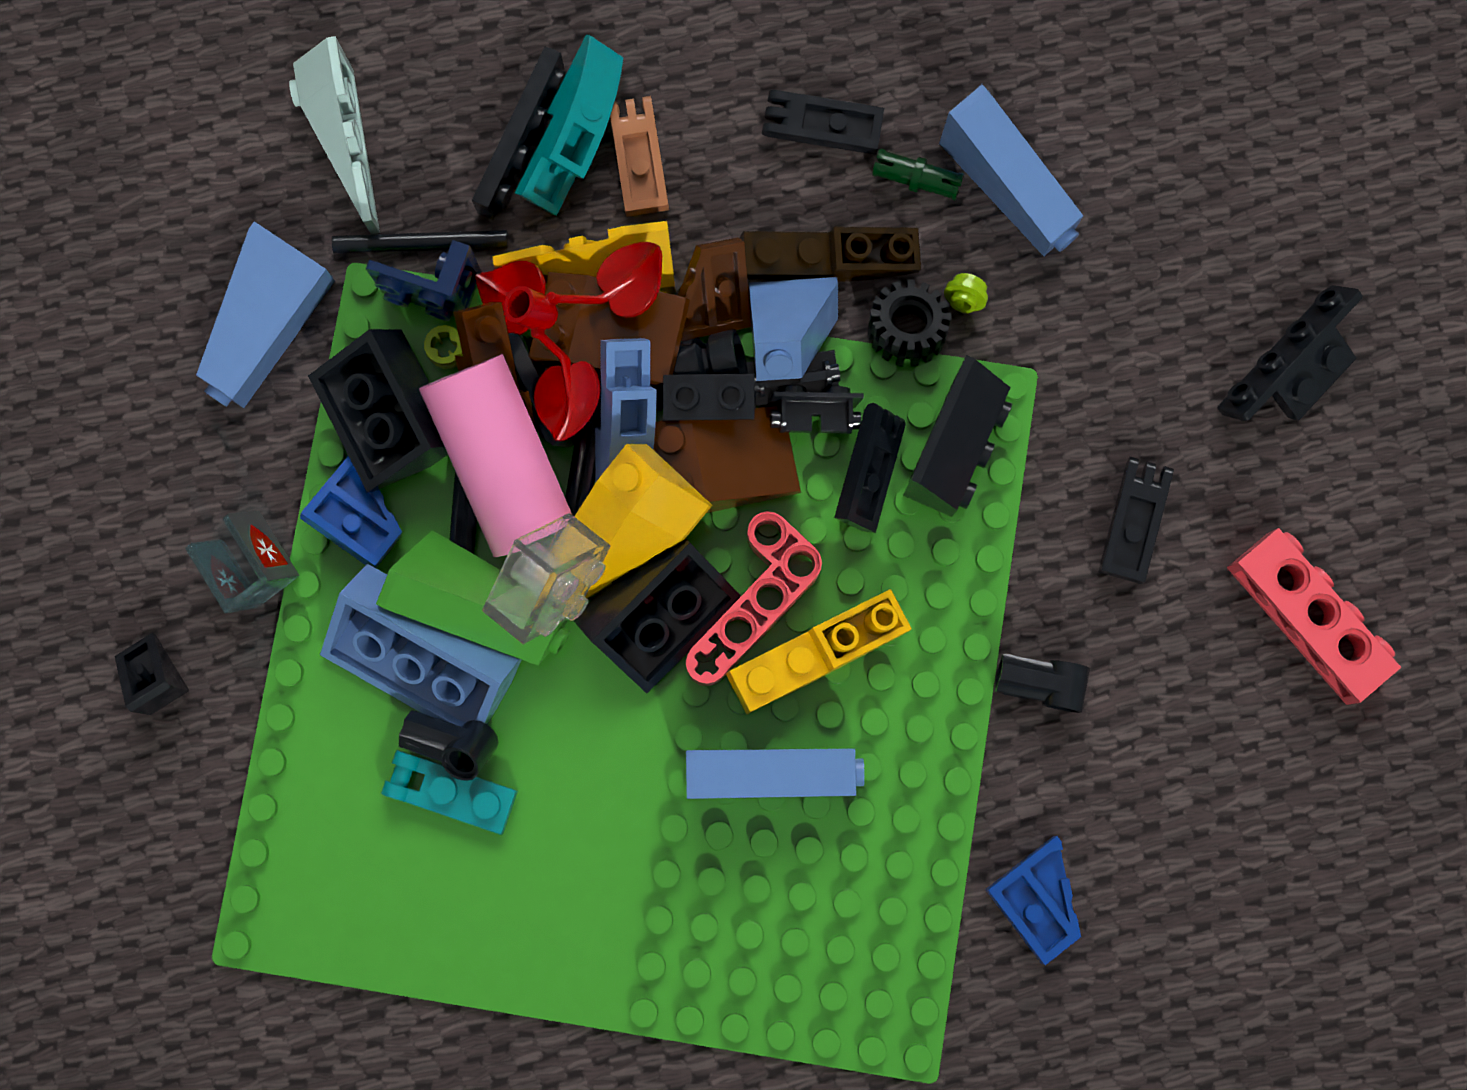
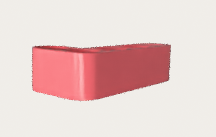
M766 511L757 514L749 523L747 532L749 547L769 568L687 654V672L691 679L699 685L712 686L720 682L726 676V673L740 662L815 583L820 574L822 566L820 553L793 526L775 512ZM766 524L775 526L780 532L781 538L779 541L770 546L759 543L755 538V532L760 526ZM796 555L808 557L813 563L812 573L804 577L795 576L788 568L789 560ZM767 587L777 589L782 595L783 601L781 605L773 610H766L760 607L756 599L760 590ZM743 620L751 627L749 639L743 643H733L725 635V629L730 622ZM718 637L722 646L735 655L731 659H727L726 654L723 652L715 661V667L718 670L715 674L712 675L710 672L705 671L702 675H699L696 672L699 668L696 658L699 655H703L706 658L710 657L717 650V645L711 641Z

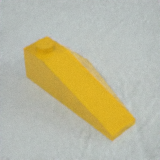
M626 444L599 477L534 581L555 602L570 610L610 586L612 582L646 564L651 558L667 548H672L683 541L713 505L648 444Z

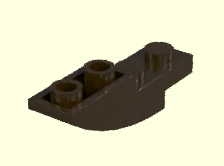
M833 227L830 232L743 231L740 235V239L745 244L747 279L783 281L837 277L838 282L896 277L921 271L918 228Z

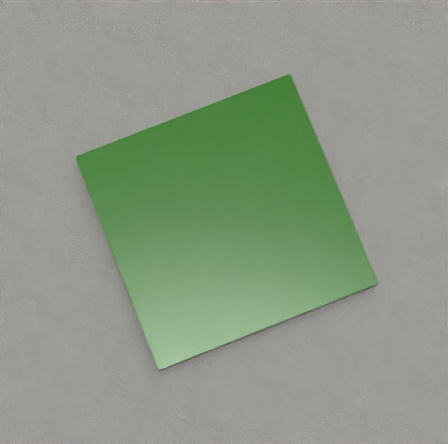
M352 263L347 267L329 359L369 329H402L429 383L458 372L457 366L452 369H442L435 366L424 350V341L431 329L447 325L457 330L455 317L451 316L450 321H444L428 315L425 312L426 307L411 302L408 307H401L390 303L383 298L384 293L374 285V280L366 270L367 264ZM402 270L435 282L438 280L432 274ZM477 287L469 308L482 304ZM751 327L736 330L744 348L746 361H754ZM528 329L521 335L532 337L531 329ZM704 336V337H699V338H700L704 343H707V340H708V337H709V336ZM450 337L442 338L443 344L437 342L434 347L438 349L441 357L450 356L449 350L452 353L456 350V346L452 344ZM827 337L818 352L835 350L836 364L839 365L840 370L839 386L850 388L851 393H864L862 401L856 408H853V412H861V421L866 406L870 403H876L883 409H887L894 415L903 418L906 422L876 533L861 531L834 518L859 430H852L851 434L819 433V417L812 416L811 433L789 432L801 493L706 513L685 539L699 551L741 596L769 568L753 553L747 540L749 523L757 514L769 511L782 516L820 553L822 566L815 583L734 668L808 632L813 627L889 589L892 590L912 630L785 697H781L746 714L727 676L712 686H702L691 679L686 667L687 654L648 693H645L597 648L572 620L597 595L595 594L570 609L572 612L564 627L570 631V634L557 655L550 652L539 666L521 660L510 687L488 723L498 736L499 743L495 752L476 777L518 791L502 835L382 795L381 791L385 780L390 781L395 768L392 760L396 750L441 765L442 763L436 759L399 747V733L402 730L404 719L411 710H417L320 655L339 593L365 567L362 562L300 519L303 509L348 457L322 403H320L290 561L300 576L288 577L285 581L212 953L213 962L219 966L928 1084L934 1083L939 1076L1038 379L1036 371L1031 368L977 360L1011 387L1005 401L1012 403V407L1003 427L999 428L994 425L988 441L994 443L995 446L985 468L983 469L979 466L975 468L970 481L977 484V488L967 509L959 506L958 510L951 517L907 498L903 494L964 358L942 354L937 356L934 354L932 361L926 364L921 357L918 366L911 367L910 359H905L903 366L895 365L897 357L892 355L889 361L882 358L884 349L882 348L875 352L872 343ZM515 367L516 374H517V379L519 380V379H521V378H520V376H519V374H518V372H517V369H516V367ZM531 403V405H532V410H533V415H534V420H535V424H536V420H537L539 417H538V415H537V413H536V410H535L533 404ZM767 405L756 406V408L767 407ZM656 408V422L663 421V409L660 411ZM536 424L538 437L565 497L574 445L569 448L552 446L551 443H548L542 437ZM448 455L431 467L380 489L384 497V504L388 511L394 515L402 530V535L376 569L388 574L389 569L432 530L449 540L455 469ZM477 521L474 555L552 599L534 580L557 545L558 534L523 550L505 556L493 557ZM769 524L760 526L755 532L757 541L766 546L774 545L781 538L779 530ZM796 555L789 560L788 568L795 576L804 577L812 573L813 563L804 555ZM771 587L763 588L756 596L760 607L766 610L778 608L783 601L780 592ZM734 620L727 625L725 635L733 643H743L751 636V627L743 620ZM718 637L711 641L717 645V650L710 657L706 658L703 655H699L696 658L699 664L696 672L699 675H702L705 671L710 672L712 675L718 671L715 667V661L723 652L726 654L727 659H731L735 655L722 646ZM855 749V759L863 758L864 786H856V796L687 799L686 750ZM413 771L407 787L420 791L425 774Z

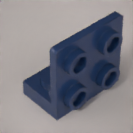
M452 240L448 253L442 252L439 256L435 268V278H438L437 282L369 260L366 266L367 272L375 282L374 285L384 293L383 298L401 307H408L410 302L426 307L425 312L428 315L444 321H450L451 316L454 317L455 311L469 308L477 287L475 275L482 273L471 247Z

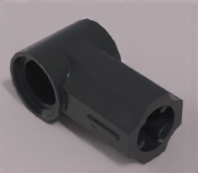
M1003 653L998 665L995 692L1040 701L1042 706L1082 713L1090 668L1066 661L1050 660V663Z
M411 710L404 719L402 730L399 733V747L441 761L444 769L452 777L463 781L473 780L479 774L497 749L499 743L495 731L481 721H467L461 727Z

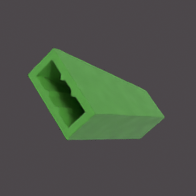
M433 530L389 569L376 602L383 609L537 666L550 652L557 655L570 634V631L564 627L572 612L571 610Z

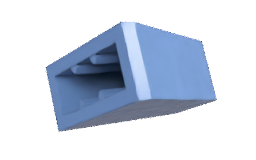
M837 277L749 283L756 381L802 378L838 320Z

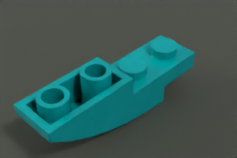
M590 35L585 36L547 111L553 118L515 191V194L556 216L575 178L584 179L592 163L612 112L622 72L623 57Z

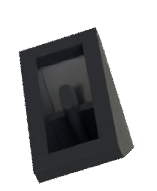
M153 632L114 656L125 706L132 713L152 715L189 692L188 687Z

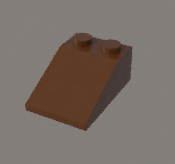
M549 272L544 295L554 292L562 295L597 296L604 293V291L599 287L597 277ZM659 291L657 298L648 310L641 315L629 318L613 313L609 301L605 304L558 303L556 305L558 309L557 321L551 328L545 330V334L569 356L571 365L580 361L588 362L593 365L598 375H601V340L648 339L650 340V384L663 386V375H673L690 300L686 297ZM533 337L528 357L547 369L552 366L562 367L560 360L539 339Z
M778 406L756 408L755 420L655 422L653 450L713 505L707 513L801 493L789 432L779 433L778 428H770V411L778 410Z

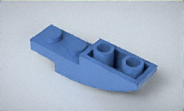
M648 339L601 340V427L595 428V483L626 444H648L652 449L654 448L656 389L650 386V340Z

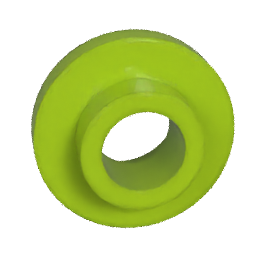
M967 273L957 274L952 281L947 283L944 296L955 310L962 313H972L973 311L982 310L986 306L988 301L987 285L975 275Z

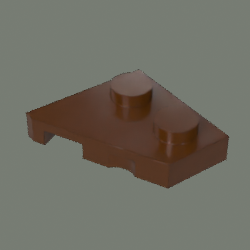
M740 238L696 245L678 296L686 297L690 300L681 341L709 336L710 334L731 329L739 330L751 327L745 244Z

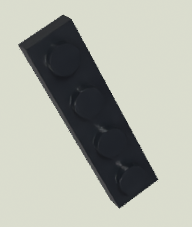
M546 46L544 47L472 199L477 213L494 220L498 209L505 210L513 194V186L510 184L517 170L523 172L529 162L532 150L529 144L535 132L540 134L546 126L549 118L547 106L552 95H556L567 73L564 68L561 52Z

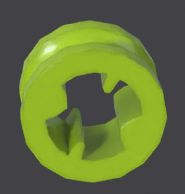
M447 325L437 326L426 335L424 350L435 366L442 369H452L457 366L455 355L462 354L458 331L454 327ZM450 337V341L456 346V350L454 353L449 350L450 356L441 357L438 349L434 348L437 342L443 344L441 339Z

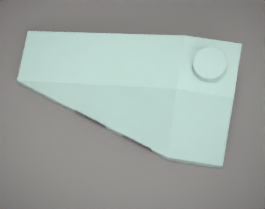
M336 36L328 37L293 63L296 79L289 81L291 97L295 107L301 106L367 229L371 234H378L380 230L354 70Z

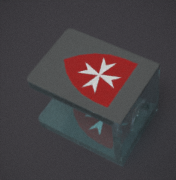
M259 511L228 513L223 517L224 523L259 578L252 585L223 540L195 542L186 547L187 553L225 614L258 608L300 576Z

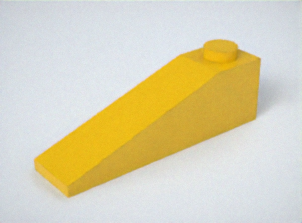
M667 221L608 229V239L599 241L587 240L583 235L569 238V243L565 244L563 249L556 251L551 246L539 245L492 256L495 269L514 261H528L535 264L542 271L546 285L549 272L597 277L601 264L616 250L633 243L651 242L660 246L663 256L662 278L659 291L669 294L676 292Z

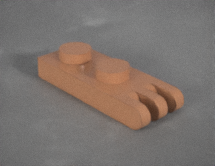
M651 96L642 97L644 114L636 115L634 98L626 99L628 116L619 117L620 109L617 101H615L610 118L626 217L668 211L669 205Z

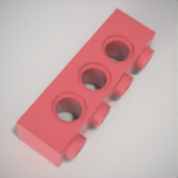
M1279 528L1267 533L1230 564L1227 569L1346 705L1361 703L1401 668L1393 658L1395 656L1393 648L1380 636H1373L1363 624L1365 619L1359 609L1349 601H1343L1332 589L1334 583L1330 576L1321 568L1313 567L1302 555L1304 552L1302 545L1293 535L1288 532L1283 533ZM1280 568L1290 572L1293 577L1294 584L1291 591L1282 588L1278 582L1277 574ZM1311 603L1317 604L1323 611L1324 618L1320 626L1314 624L1308 616V607ZM1342 637L1348 639L1353 645L1354 653L1350 660L1345 659L1339 652L1338 645Z

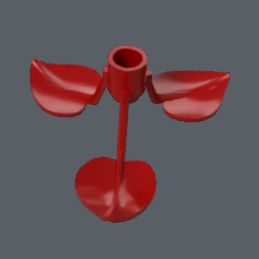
M638 242L624 246L609 255L597 272V283L601 290L604 291V293L597 296L562 295L554 292L544 295L546 285L542 271L538 266L528 261L510 262L495 270L475 275L482 304L502 302L508 334L521 335L528 329H531V336L539 339L561 362L562 367L552 366L541 375L534 392L537 414L542 423L551 432L554 440L564 441L580 431L593 415L600 396V381L593 365L585 361L576 362L571 365L569 356L545 334V330L551 328L557 321L558 309L556 305L558 303L605 304L609 301L611 310L618 316L629 318L641 315L654 303L660 290L663 256L659 245L651 242Z

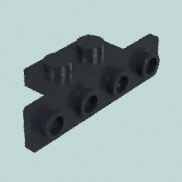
M1332 285L1318 294L1314 304L1300 319L1293 322L1287 328L1286 334L1270 351H1267L1258 359L1256 366L1244 379L1229 390L1227 397L1217 407L1219 412L1223 416L1248 421L1272 396L1288 418L1299 421L1357 359L1336 326L1363 298L1359 289Z

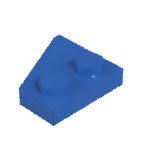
M349 456L300 514L301 520L364 565L369 564L374 568L378 567L402 535V530L394 515L388 511L384 504V497L380 489L367 493Z
M1058 836L1050 838L985 889L1042 965L1048 964L1081 937L1077 915L1073 911L1071 901L1073 895L1070 880L1066 877L1061 853V850H1063L1062 842Z

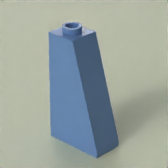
M980 85L948 113L939 144L1043 256L1054 247L1061 252L1078 237L1079 233L1075 229L1083 215L990 92L983 85Z
M253 222L247 232L196 374L208 384L204 392L226 407L231 400L242 408L247 405L335 282L327 269L256 222Z
M855 749L686 750L687 799L856 796V786H864L863 758L855 759Z

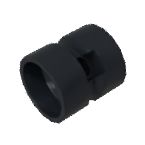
M735 329L710 334L707 343H704L699 337L681 341L674 369L675 375L748 374L746 356L738 332Z

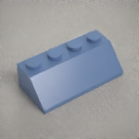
M366 564L339 593L320 655L422 714L461 727L471 720L481 721L488 725L510 687L521 659L378 606L376 602L387 574Z

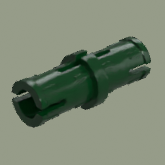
M880 148L877 155L878 162L874 164L872 176H879L909 185V190L913 192H918L919 189L956 201L964 173H956L927 164V159L922 157L913 160Z

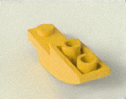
M889 589L813 627L808 632L728 671L726 676L745 713L749 714L907 633L912 628L892 590Z

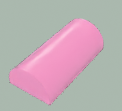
M503 354L419 388L493 557L505 556L523 550L567 529L574 517Z

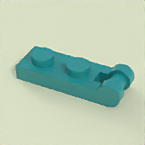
M396 750L392 760L395 768L390 781L385 780L381 791L382 795L500 835L504 833L518 793L517 790L479 777L469 781L458 780L452 777L441 764ZM413 771L425 774L420 791L407 787Z

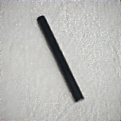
M508 231L332 236L333 253L449 250L452 240L469 245L471 249L508 248Z

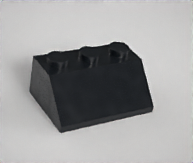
M369 329L308 375L367 493L374 492L425 470L448 455L419 388L429 384V381L402 329Z
M968 355L965 356L903 494L907 498L951 517L958 510L959 506L965 509L969 506L977 488V484L970 481L976 466L985 468L995 446L994 443L988 441L994 425L999 428L1003 427L1012 407V403L1005 401L1011 387L975 358Z
M684 539L672 548H667L654 556L641 567L633 569L612 582L610 586L601 590L572 620L597 648L645 693H648L691 650L741 595L687 539Z

